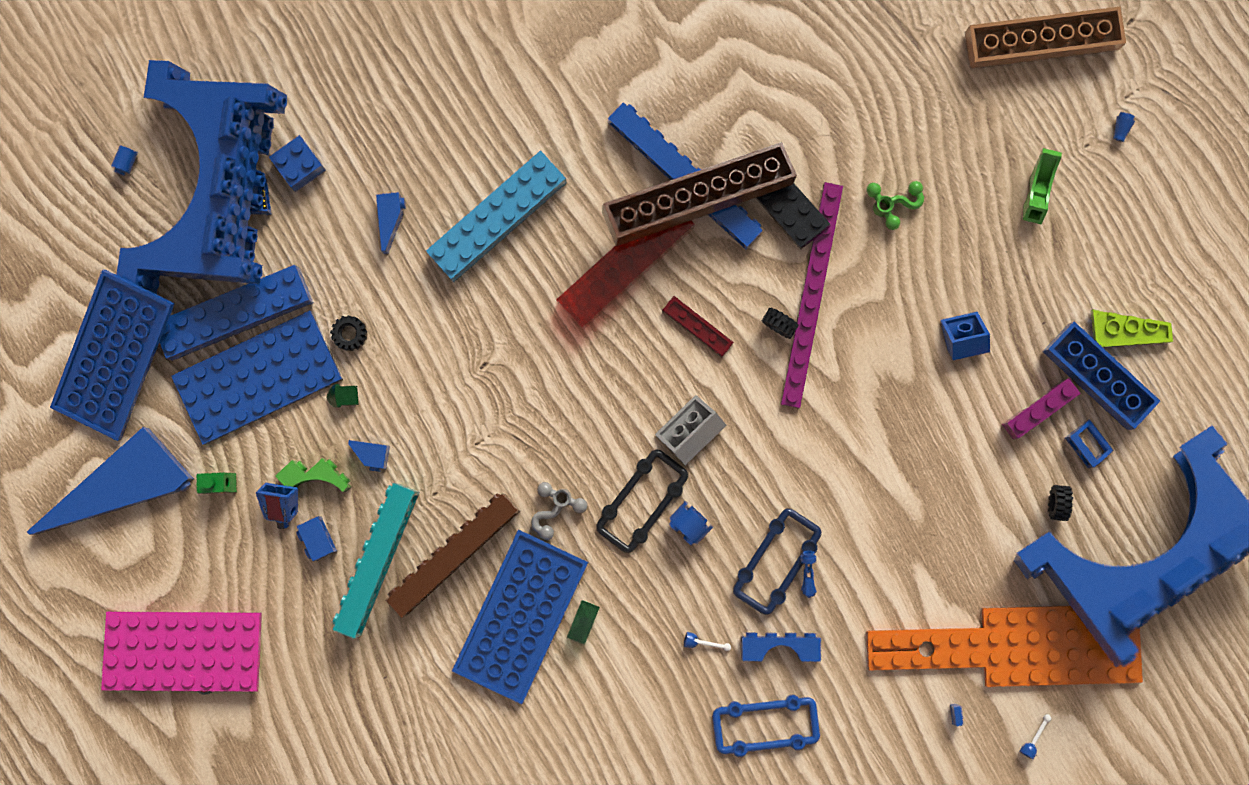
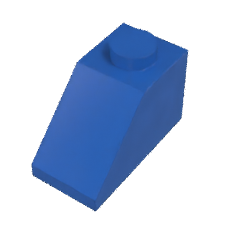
M349 440V446L363 465L369 467L370 471L381 472V468L387 469L390 446Z

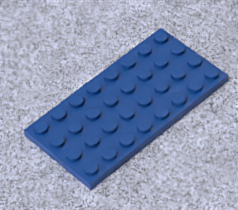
M102 270L50 408L116 441L121 440L175 303L108 270Z
M311 311L305 312L171 376L202 445H206L343 380Z
M518 529L452 672L523 704L588 562Z

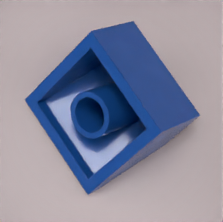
M978 312L940 320L946 347L952 360L990 352V333Z

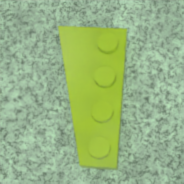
M1091 310L1093 339L1102 347L1173 342L1172 325L1169 322Z

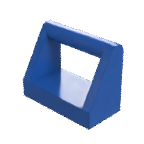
M1090 419L1065 437L1087 468H1094L1113 451ZM1086 428L1104 450L1096 458L1079 437V434Z

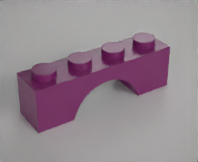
M1070 378L1064 379L1033 404L1005 421L1002 426L1013 440L1019 439L1081 393Z

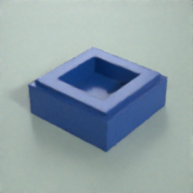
M950 704L952 724L963 726L962 707L958 704Z

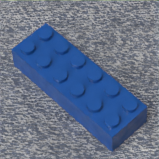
M1075 321L1069 323L1042 351L1126 430L1135 429L1160 402L1151 391Z

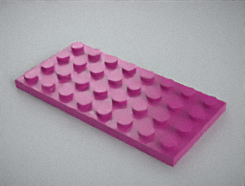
M106 612L101 690L257 692L259 686L262 613Z

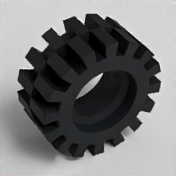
M772 307L768 309L761 320L771 330L789 339L792 338L799 326L788 315Z
M347 315V317L342 316L341 319L335 320L336 323L332 325L333 329L330 332L335 345L346 351H354V349L358 350L361 345L365 344L364 340L367 339V330L362 321L351 315ZM352 326L356 330V336L354 339L347 341L342 337V331L345 327Z
M1053 485L1051 487L1048 498V512L1051 520L1068 521L1071 517L1073 492L1070 486Z

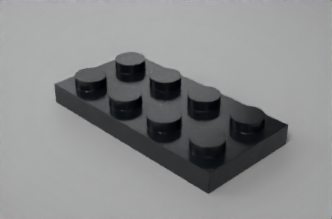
M795 183L756 197V200L800 250L830 227V223Z

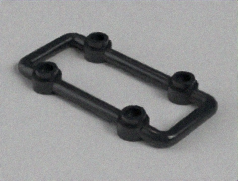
M656 449L650 452L646 459H641L637 463V471L612 504L606 505L603 508L602 517L596 524L597 532L625 553L633 552L639 543H644L647 540L648 531L673 498L679 497L682 494V486L688 479V471L663 451ZM658 457L681 476L676 482L669 484L667 495L642 528H638L633 532V540L629 545H626L605 529L604 526L608 520H613L617 516V508L642 475L648 474L652 470V462Z

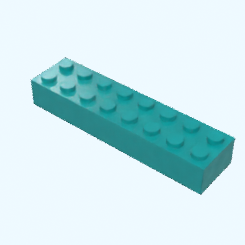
M392 483V486L389 485L385 492L387 498L385 503H381L377 514L379 518L377 522H373L370 533L372 535L370 540H366L362 548V551H364L362 559L359 558L355 565L357 571L355 576H352L348 582L347 587L349 591L347 595H343L340 606L342 608L340 613H336L332 621L334 631L354 639L362 635L420 492L398 483Z

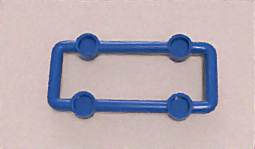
M792 694L787 696L785 700L744 705L737 701H732L726 707L715 709L712 715L716 749L721 754L733 753L737 757H743L747 752L784 747L802 750L805 745L815 744L820 739L817 705L814 699L810 697L798 698V696ZM809 705L812 728L811 737L793 734L790 739L750 744L737 740L732 746L723 745L720 715L729 714L731 717L737 718L743 712L786 707L790 711H796L800 706Z

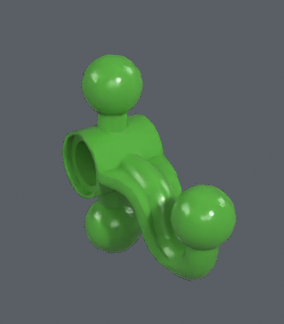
M913 181L908 186L909 193L917 198L915 202H911L902 195H896L891 198L881 196V186L878 183H870L867 186V194L870 197H874L876 201L873 205V211L879 217L885 216V224L888 229L896 230L900 226V219L891 213L894 204L901 203L906 208L912 210L918 209L923 205V185L920 182ZM879 203H885L887 210L881 209Z

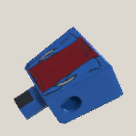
M265 483L255 492L262 514L266 520L276 521L278 529H286L289 527V522L298 513V487Z

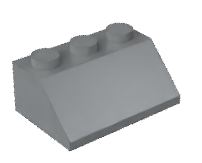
M695 395L655 435L686 465L727 425L711 407Z

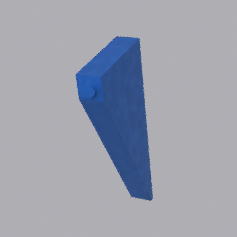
M142 427L33 525L27 533L29 535H37L180 491L183 492L191 486L190 482L194 478L149 428Z

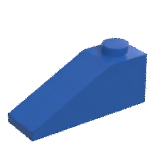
M399 192L376 195L381 251L384 254H388L403 217V209H406L405 198H402Z

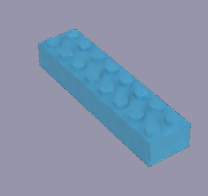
M540 150L429 247L426 252L446 275L455 282L567 184L566 178Z

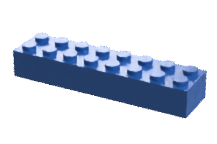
M293 265L261 278L260 284H246L171 315L159 343L165 358L174 361L314 302L300 268Z

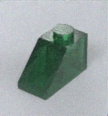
M582 600L567 638L585 645L600 607Z

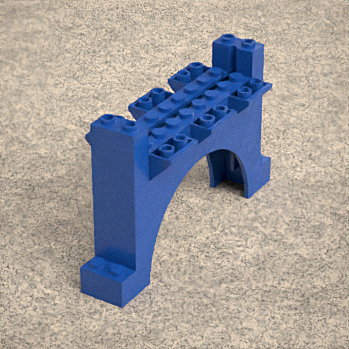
M149 60L144 98L164 102L163 108L177 110L188 122L198 146L199 177L190 205L180 220L167 233L155 241L139 247L120 248L116 275L157 294L160 276L260 284V278L263 273L262 265L253 262L255 259V244L258 239L257 229L248 226V220L250 218V210H259L263 203V196L261 194L262 187L266 184V174L257 170L256 165L259 160L258 154L269 155L271 134L274 128V118L265 113L284 114L285 107L287 106V95L266 83L190 81V72L170 61Z
M1213 425L1179 447L1181 451L1173 456L1185 477L1190 505L1188 520L1183 534L1177 544L1165 554L1137 565H1103L1074 554L1064 547L1049 531L1017 552L1014 558V562L1027 580L1031 577L1033 579L1038 578L1044 573L1043 571L1047 573L1116 667L1119 665L1125 667L1137 658L1135 654L1139 650L1128 637L1135 628L1139 629L1148 623L1156 613L1160 614L1167 607L1174 606L1184 596L1194 593L1205 581L1209 582L1217 575H1221L1233 564H1238L1249 555V500L1216 461L1225 452L1223 449L1226 447L1227 442Z

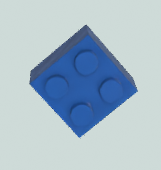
M300 135L269 156L275 167L295 192L326 171Z

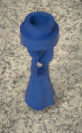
M804 551L803 555H801V562L805 564L801 591L804 596L811 598L817 593L814 584V571L812 569V564L816 563V555H814L813 551Z

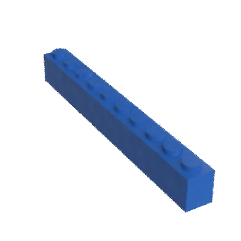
M623 102L608 117V124L669 180L701 170L691 165L692 161L686 155L682 156L677 152L678 148L672 142L667 143L664 140V135L656 129L654 131L650 127V122L645 117L640 118L632 105H626ZM733 205L708 214L745 250L763 231L761 224L755 219L751 220L747 216V211L741 206Z

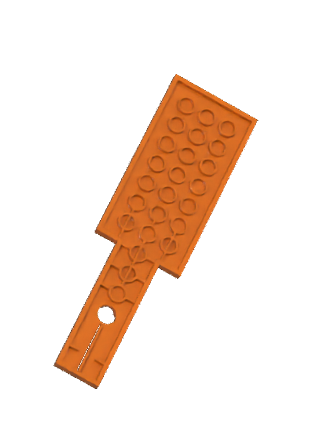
M1071 606L982 608V627L867 631L868 670L984 667L986 687L1143 683L1140 628H1135L1128 635L1139 650L1135 654L1137 658L1125 667L1122 665L1116 667ZM925 641L931 642L934 647L933 653L928 657L922 656L919 652V646ZM914 648H916V651H899V650H914Z

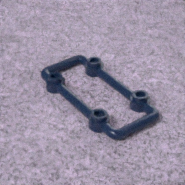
M790 508L784 509L777 519H773L769 523L770 531L748 565L738 571V580L733 587V593L738 599L764 615L771 614L777 605L785 602V592L804 564L801 562V555H803L804 551H813L815 554L817 552V542L822 535L818 525ZM790 516L813 531L814 534L810 540L802 543V553L779 589H774L771 592V601L765 607L743 593L741 589L745 583L752 581V571L776 534L784 531V522Z

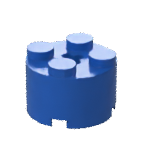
M684 501L669 517L671 520L669 525L676 532L680 530L684 534V540L692 546L693 543L698 544L713 529V526L710 524L708 527L706 525L708 520L693 506L688 508L686 506L688 502Z

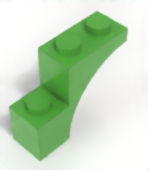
M1042 149L1030 176V192L1023 205V220L1042 224L1048 211L1054 176L1062 158L1061 152Z
M322 458L308 472H306L307 467L301 461L291 460L275 475L284 486L297 487L308 481L323 480L335 485L342 492H347L352 487L349 484V478L344 473L339 474L336 470L337 465L331 459Z

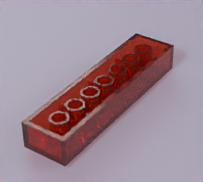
M690 220L625 244L615 245L556 299L557 303L584 330L694 229L695 223Z

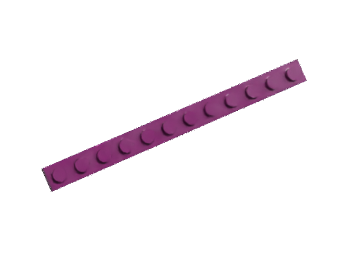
M825 182L823 186L819 212L830 223V227L812 242L797 319L799 326L794 334L781 405L794 408H800L843 185Z

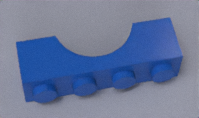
M746 632V636H741L742 661H763L765 654L771 648L782 645L792 648L797 653L800 661L821 662V638L816 636V633H804V636H796V633H785V636H777V633L767 632L765 636H758L756 632Z

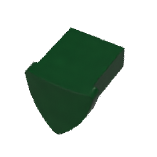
M335 384L327 394V401L336 408L359 405L357 386H340Z

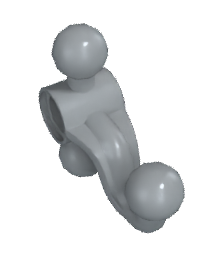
M542 482L537 488L538 494L541 497H553L555 506L552 511H540L534 514L531 525L541 539L550 540L554 536L553 528L548 525L540 526L539 520L555 518L560 513L562 507L566 505L572 506L576 513H583L587 509V502L582 498L573 499L567 489L556 491L552 489L549 483ZM561 492L567 495L568 499L565 503H560L557 499L558 494Z

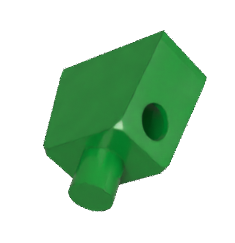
M236 473L196 474L198 494L237 492Z

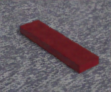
M675 296L671 298L662 310L721 358L734 343Z

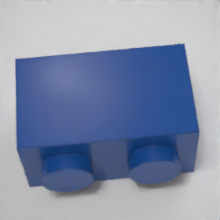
M317 516L297 526L298 531L296 533L299 540L303 541L306 546L304 551L308 559L318 561L337 551L322 516Z

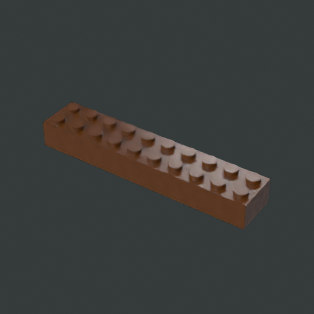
M781 142L603 203L602 214L615 245L619 246L794 184L797 174Z

